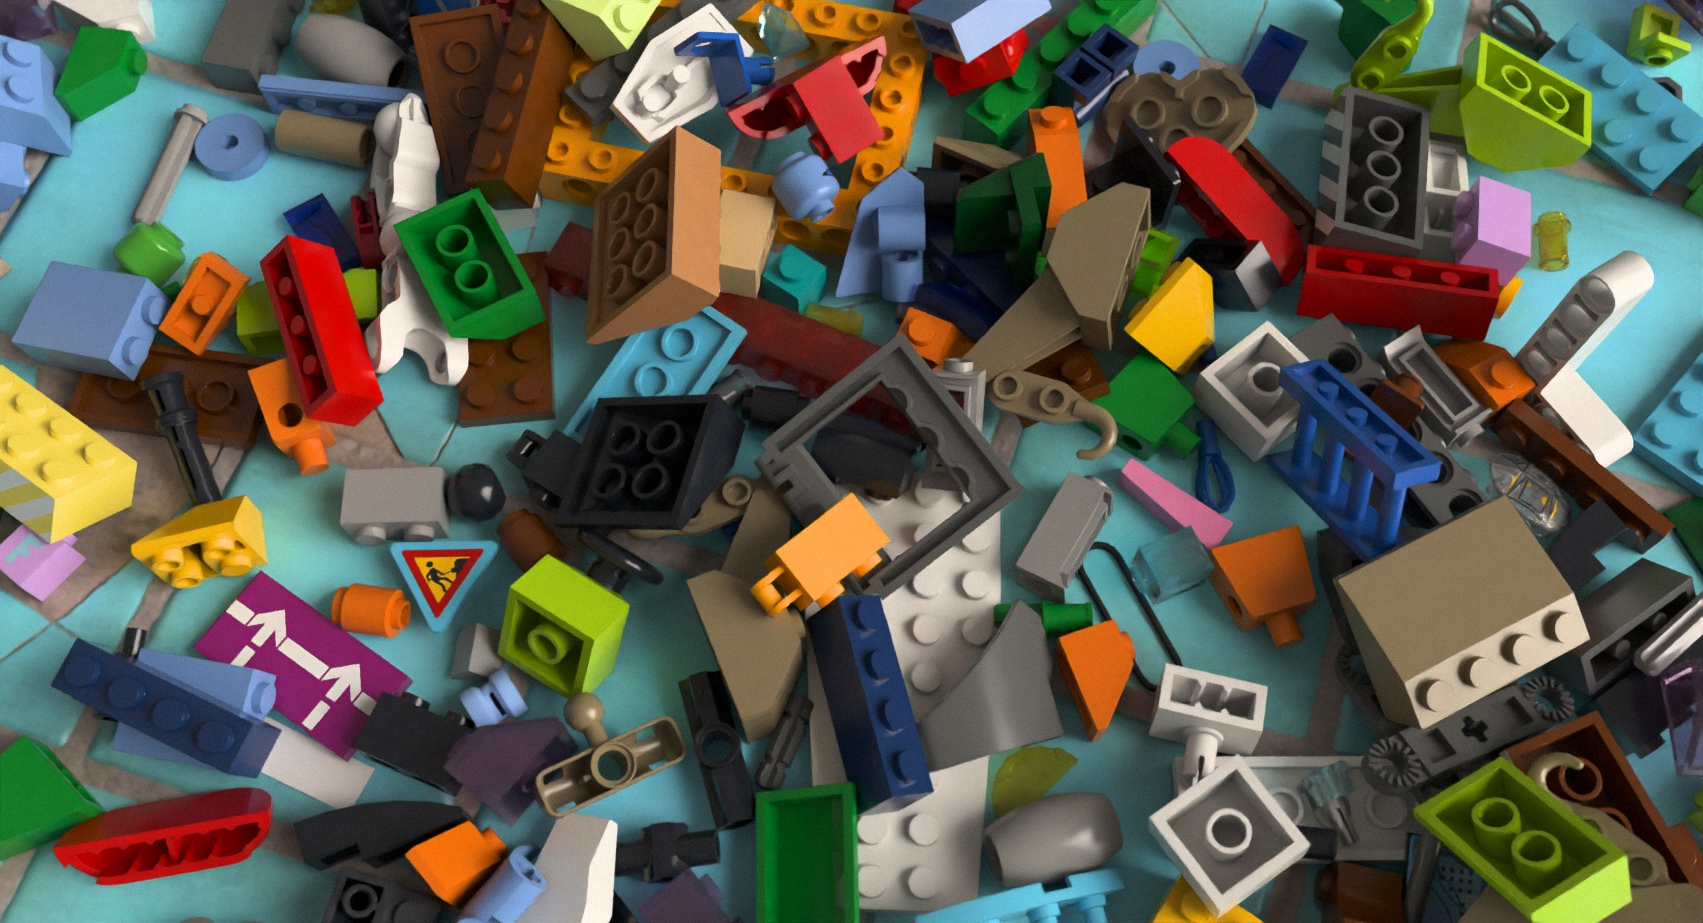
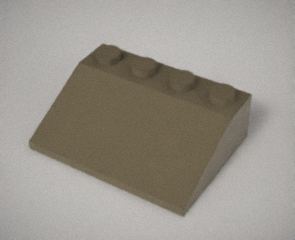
M1498 494L1332 579L1385 718L1419 730L1433 725L1590 640L1574 592L1505 494Z

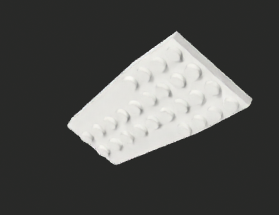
M914 473L909 490L898 499L892 498L890 501L872 498L864 493L865 488L849 482L846 485L833 484L843 498L853 493L890 541L882 548L892 561L953 515L964 504L971 501L964 492L921 488L924 473ZM1000 511L883 601L881 599L915 723L918 718L924 716L964 676L998 631L994 626L993 611L995 605L1001 604ZM843 579L839 581L845 590L838 596H856ZM815 601L805 608L806 643L809 649L807 651L809 700L814 702V708L810 715L812 786L846 783L848 781L806 622L808 618L821 609ZM989 755L929 773L934 792L900 811L857 817L859 912L928 914L978 898Z

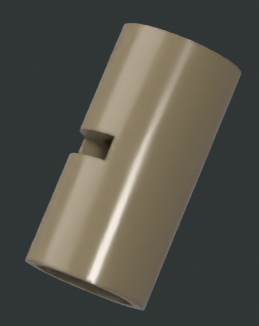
M284 109L276 122L275 143L281 152L363 169L371 164L374 157L376 138L371 125L293 109Z

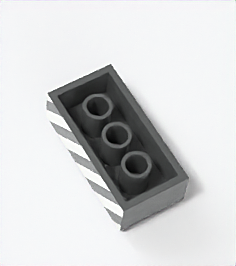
M1346 85L1325 117L1313 245L1416 258L1421 253L1424 239L1430 107Z

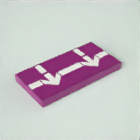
M261 570L193 646L195 650L210 661L253 668L277 675L274 684L276 698L273 708L346 762L356 753L353 745L382 692L400 698L403 691H406L413 683L409 676Z

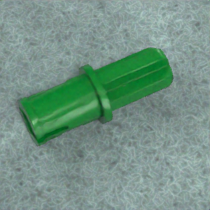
M1041 599L1040 604H1026L1040 615L1046 637L1048 633H1073L1093 626L1091 602L1047 604V599ZM1012 604L995 605L993 611L994 626L997 629L1000 628Z

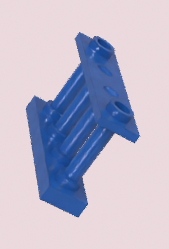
M1319 358L1280 367L1278 384L1300 404L1293 449L1267 455L1266 463L1363 562L1406 542L1407 540L1398 532L1406 490L1414 485L1438 480L1442 462L1325 359ZM1317 421L1327 430L1322 458L1313 450ZM1345 447L1355 456L1350 485L1340 476ZM1373 475H1376L1385 484L1380 513L1368 503Z

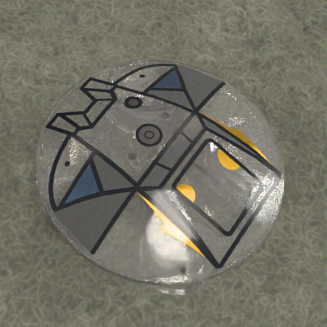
M1499 454L1491 460L1489 471L1492 483L1486 487V493L1489 498L1498 494H1505L1520 516L1526 520L1529 528L1540 537H1550L1556 530L1565 529L1571 523L1572 509L1567 497L1558 484L1542 469L1532 462L1513 454Z

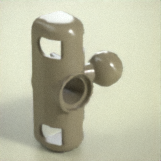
M580 692L573 695L564 706V718L572 730L584 734L590 749L555 764L538 774L533 783V792L542 813L549 819H561L680 762L686 756L687 746L676 722L670 717H658L615 738L609 739L601 724L605 712L602 701L595 694L589 692ZM653 725L655 735L637 742V733ZM610 757L618 763L621 772L620 778L617 781L606 780L600 775L597 767L599 758ZM664 758L669 762L654 770L649 767ZM561 768L563 777L544 785V775ZM573 801L576 804L575 807L565 812L558 813L556 809Z

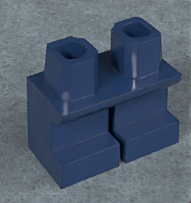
M1105 22L1080 46V50L1077 49L1052 72L1048 103L1052 106L1072 107L1077 128L1079 129L1108 102L1118 84L1130 76L1126 67L1136 59L1140 46Z

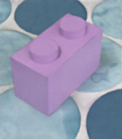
M1479 176L1468 191L1464 190L1458 195L1453 206L1452 215L1456 217V230L1451 239V248L1455 249L1454 263L1498 269L1499 285L1506 287L1531 258V193Z

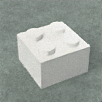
M1267 320L1200 372L1191 395L1194 397L1195 404L1210 419L1214 420L1215 424L1256 463L1296 431L1300 404L1278 384L1280 367L1310 360Z
M1238 753L1149 817L1148 830L1216 920L1302 858L1310 847L1307 839Z

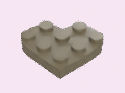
M1222 67V69L1210 68L1203 71L1196 69L1180 80L1161 71L1160 73L1149 72L1143 75L1135 73L1118 84L1108 99L1110 107L1107 114L1108 127L1106 126L1116 145L1122 120L1132 117L1140 128H1144L1149 132L1154 146L1162 156L1175 142L1192 136L1205 137L1216 141L1232 153L1247 137L1259 113L1255 105L1254 94L1244 79L1225 67ZM1175 200L1174 205L1178 206L1179 203Z

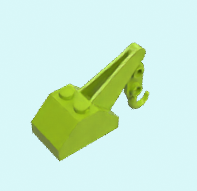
M1415 0L1417 7L1409 17L1383 29L1352 66L1351 82L1339 85L1333 94L1331 108L1346 85L1430 107V132L1464 137L1468 154L1472 155L1479 163L1490 165L1503 173L1572 165L1591 148L1592 92L1483 32H1480L1464 49L1462 65L1398 75L1417 53L1423 29L1434 12L1433 0Z

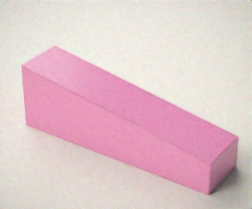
M1133 458L1128 461L1120 473L1117 484L1203 560H1205L1212 548L1220 545L1233 525V522Z

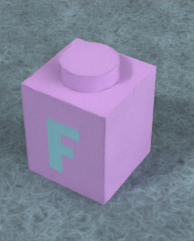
M23 523L0 544V570L19 587L41 602L72 574L86 558L72 547L79 540L73 534L49 544Z

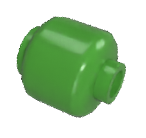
M154 221L151 225L145 222L137 223L113 248L115 260L120 264L116 272L146 277L160 288L184 264L185 255L181 248L185 244L176 234L158 221Z

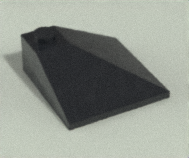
M719 394L598 398L554 525L560 529L682 530L733 468L746 424Z

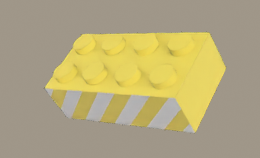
M1 364L0 507L49 544H52L132 506L137 462Z

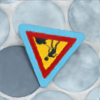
M493 540L395 542L390 547V552L431 630L436 634L444 632L499 551L497 543Z

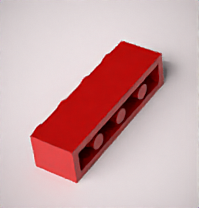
M286 235L259 263L306 418L355 427L377 408L384 399L333 247Z
M1308 244L1298 286L1296 315L1322 319L1333 313L1339 321L1409 331L1419 324L1423 333L1451 336L1457 339L1466 338L1485 341L1499 301L1498 269Z

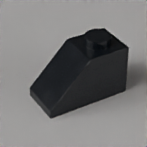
M1194 238L1172 263L1174 264L1179 261L1182 264L1189 257L1212 277L1213 302L1226 310L1259 312L1261 308L1269 303L1271 296L1284 282L1261 240Z

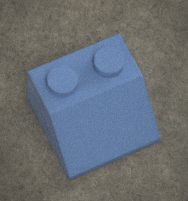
M0 35V140L69 157L72 153L70 118L54 96L61 78L60 73L40 46Z

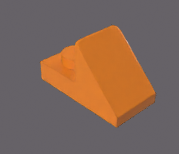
M210 251L203 254L158 329L196 355L203 354L237 316L236 303L251 281V278L214 252Z

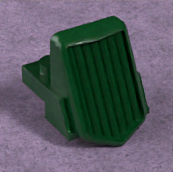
M1044 153L1028 155L962 187L955 199L952 236L954 250L959 253L1001 250L1003 269L1011 270L1014 288L1030 287L1033 284L1037 252L1042 251L1052 185Z

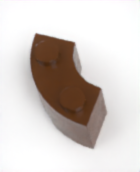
M1338 860L1326 864L1325 869L1320 868L1314 882V899L1322 901V923H1405L1402 910L1403 874Z

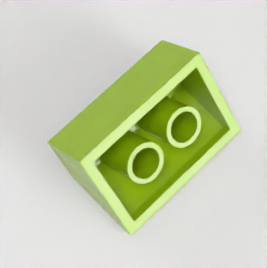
M1502 756L1413 809L1414 817L1532 922L1597 923L1632 901L1627 854Z

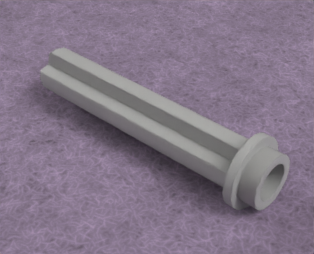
M184 104L182 108L175 110L174 118L176 123L131 216V221L134 225L140 222L151 225L154 221H161L195 147L196 137L200 130L208 123L209 115L202 108L193 104Z
M1703 591L1635 651L1633 664L1636 668L1642 670L1647 676H1657L1703 634Z

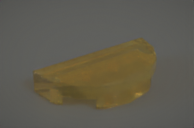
M1044 746L1023 747L1006 758L995 775L991 801L995 818L998 819L1027 802L1043 798L1078 762V759L1062 748L1055 747L1053 749Z

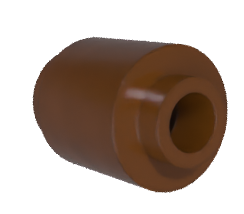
M525 508L518 509L505 517L497 527L496 533L500 537V546L523 574L547 554L565 562L563 559L567 552L566 547L538 514H531Z

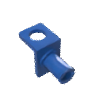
M699 31L673 48L675 56L709 58L719 102L722 107H728L752 92L751 84L766 86L772 83L775 76V68H761V66H771L774 64L769 57H744L739 33ZM712 42L704 46H697L702 43Z

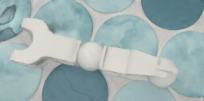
M409 93L402 102H393L382 108L376 115L373 127L376 138V150L373 157L370 187L375 189L377 211L380 216L379 226L382 227L379 242L386 258L381 263L383 269L381 276L382 311L362 335L375 373L387 375V371L397 364L403 356V349L407 348L418 353L426 362L432 382L454 387L462 379L468 368V338L450 337L393 227L398 222L436 206V172L439 169L440 158L433 128L429 125L428 115L420 96Z

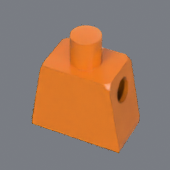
M288 357L248 370L249 378L274 444L290 459H296L302 476H311L327 470L329 463L324 449L336 444L332 425L330 422L306 418Z
M1299 525L1210 550L1201 566L1238 629L1246 632L1267 626L1276 649L1288 648L1304 640L1296 617L1305 614L1315 603L1316 592Z

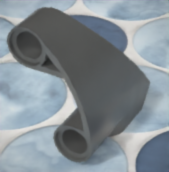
M1017 599L1013 601L994 638L964 676L932 709L917 719L916 726L929 773L1013 748L1035 745L1065 735L1049 683L1054 673V661L1040 615L1022 600Z

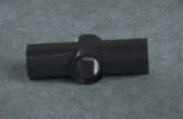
M720 670L703 671L689 675L686 679L678 682L716 830L717 832L732 831L748 826L756 821V800ZM716 740L728 741L732 745V750L727 758L714 761L705 756L706 749L712 742Z

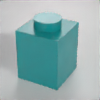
M790 243L761 275L764 302L799 326L827 294L826 267Z

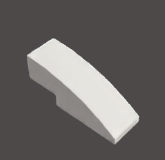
M1429 139L1423 250L1416 257L1417 259L1454 263L1455 249L1451 248V239L1456 230V217L1452 215V210L1458 195L1464 190H1469L1465 145Z

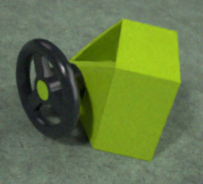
M579 529L577 531V539L587 548L600 555L597 561L593 562L587 574L547 554L510 586L497 653L566 699L580 692L592 693L613 671L630 607L620 594L631 576L634 575L652 585H659L664 580L662 572L653 565L591 529Z

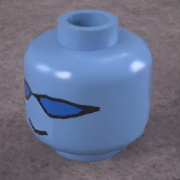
M800 151L783 160L774 169L773 173L776 177L772 182V191L792 220L800 221L810 218L813 223H816L835 210L836 207L832 201L839 193V183L819 155H805L803 151Z

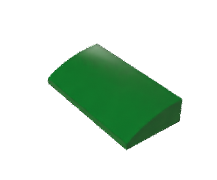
M846 782L756 793V923H859L855 783Z

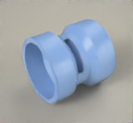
M504 668L491 674L488 682L483 686H471L459 694L467 712L484 737L497 730L500 721L508 716L516 718L529 710ZM491 693L495 694L502 706L501 708H498L490 695Z

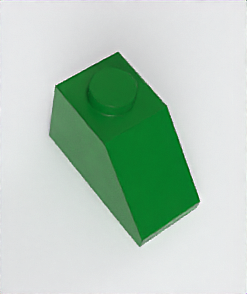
M81 25L54 96L73 121L81 122L135 92L141 75L146 72L148 57L133 33L129 30Z

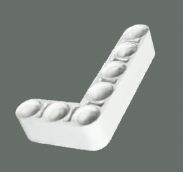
M1623 251L1581 277L1514 357L1536 384L1522 401L1604 468L1631 452L1633 439L1626 426L1575 370L1651 289L1654 283V274L1651 266L1641 255L1633 251Z

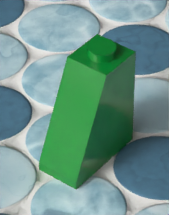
M23 734L0 755V862L59 839L76 825L107 812L47 745Z

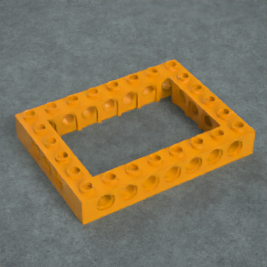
M661 0L642 31L683 0ZM761 0L731 23V26L754 51L778 55L779 59L787 60L790 57L814 62L841 48L870 37L883 35L886 43L887 54L886 57H883V65L876 80L877 84L874 88L869 107L885 136L857 153L848 190L839 189L837 197L832 201L836 208L827 217L816 223H813L810 218L800 221L792 220L772 191V182L776 176L721 166L720 198L723 189L777 199V228L772 243L782 245L790 243L794 247L845 257L862 197L899 166L905 169L933 52L923 49L910 15L826 0ZM577 44L564 91L607 58L593 62L581 46ZM563 92L539 183L542 198L594 208L595 196L646 151L602 143L608 121H613L615 114L595 129L566 102Z

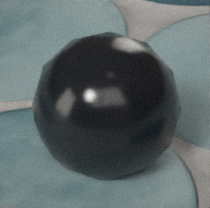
M476 462L462 466L451 475L446 490V499L449 507L464 521L480 523L490 520L502 511L506 502V495L493 469L487 464Z

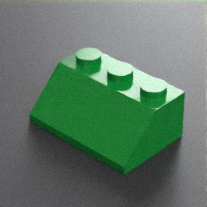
M479 187L393 225L451 338L504 340L546 320L536 290Z

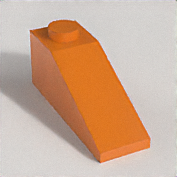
M1049 106L1044 109H1028L1025 153L1026 156L1044 153L1052 185L1045 235L1048 229L1056 230L1062 213L1087 201L1080 137L1072 107Z

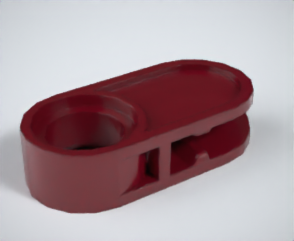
M369 192V200L367 201L362 200L359 195L351 196L357 246L363 267L366 270L376 269L377 273L382 272L381 263L386 256L383 254L379 242L382 227L379 226L380 216L377 211L375 192Z

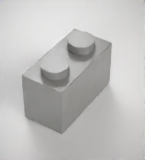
M442 467L345 470L340 524L353 541L368 546L382 545L385 543V540L404 539L407 542H433L434 538H449L451 508L446 499L449 478Z

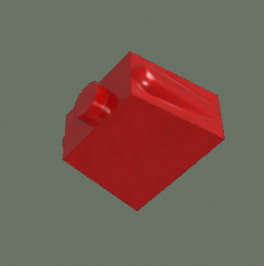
M1024 27L967 64L933 52V75L935 80L940 85H944L949 96L952 97L1013 76L1029 43Z

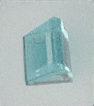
M765 2L761 6L757 31L775 62L806 50L810 46L809 39L793 13L771 3Z

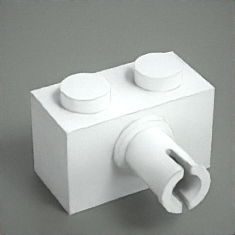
M1165 663L1155 692L1148 735L1186 744L1182 772L1180 773V782L1189 788L1192 787L1193 777H1196L1197 769L1199 770L1197 782L1214 771L1217 752L1234 756L1237 753L1240 756L1252 755L1263 732L1268 686Z

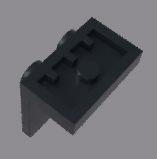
M1128 117L1121 122L1112 160L1084 174L1087 200L1121 182L1149 188L1151 201V228L1147 237L1149 239L1166 230L1181 180L1175 165L1170 161H1166L1156 149L1149 132L1144 128H1140L1132 117Z

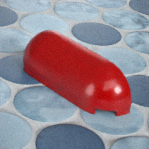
M883 35L870 37L828 54L748 94L734 104L729 105L723 112L737 130L750 137L776 139L803 127L805 123L803 120L797 122L788 110L784 100L788 94L783 86L827 59L839 55L863 96L877 84L876 80L881 72L883 57H886L887 54Z
M1192 136L1175 142L1163 154V158L1166 161L1172 162L1180 175L1181 185L1176 197L1179 205L1209 238L1261 240L1284 281L1279 288L1289 285L1302 267L1304 250L1300 234L1288 216L1233 155L1216 141L1205 137Z
M241 787L123 807L99 814L76 825L67 831L52 849L59 862L65 868L70 863L79 871L98 878L96 884L107 886L229 866L250 857L252 851L266 838L273 818L272 799L265 790Z

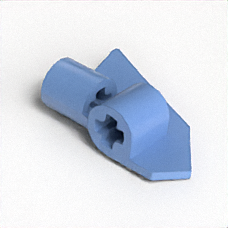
M899 166L861 199L835 292L837 298L862 293L882 292L883 298L888 301L912 302L923 296V250H925L924 183L902 166Z
M536 844L521 845L514 849L450 923H515L547 887L544 876L530 862L542 849Z

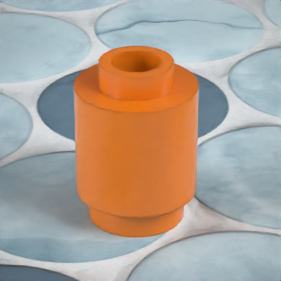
M354 583L350 587H340L335 593L331 606V618L334 624L342 626L346 632L392 639L399 634L400 630H404L408 626L411 618V604L409 601H406L405 594L400 589Z

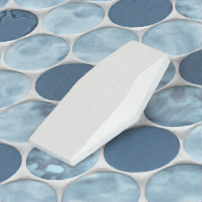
M711 3L658 35L647 44L609 107L645 146L662 138L675 125L682 127L711 111L719 101L709 58L675 56L673 49L699 31L738 33ZM739 34L744 57H750L754 50ZM712 42L702 43L697 46H704Z
M571 813L558 819L534 865L544 876L547 887L515 923H609L612 917L617 823L610 819L578 813Z

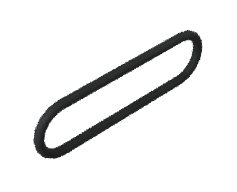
M1094 542L1089 551L1104 549L1113 555L1174 664L1183 667L1179 655L1121 554L1114 546L1108 543ZM1082 562L1078 569V574L1104 621L1111 620L1112 618L1085 572ZM1134 659L1132 671L1137 680L1144 688L1151 692H1156L1158 685L1148 682Z

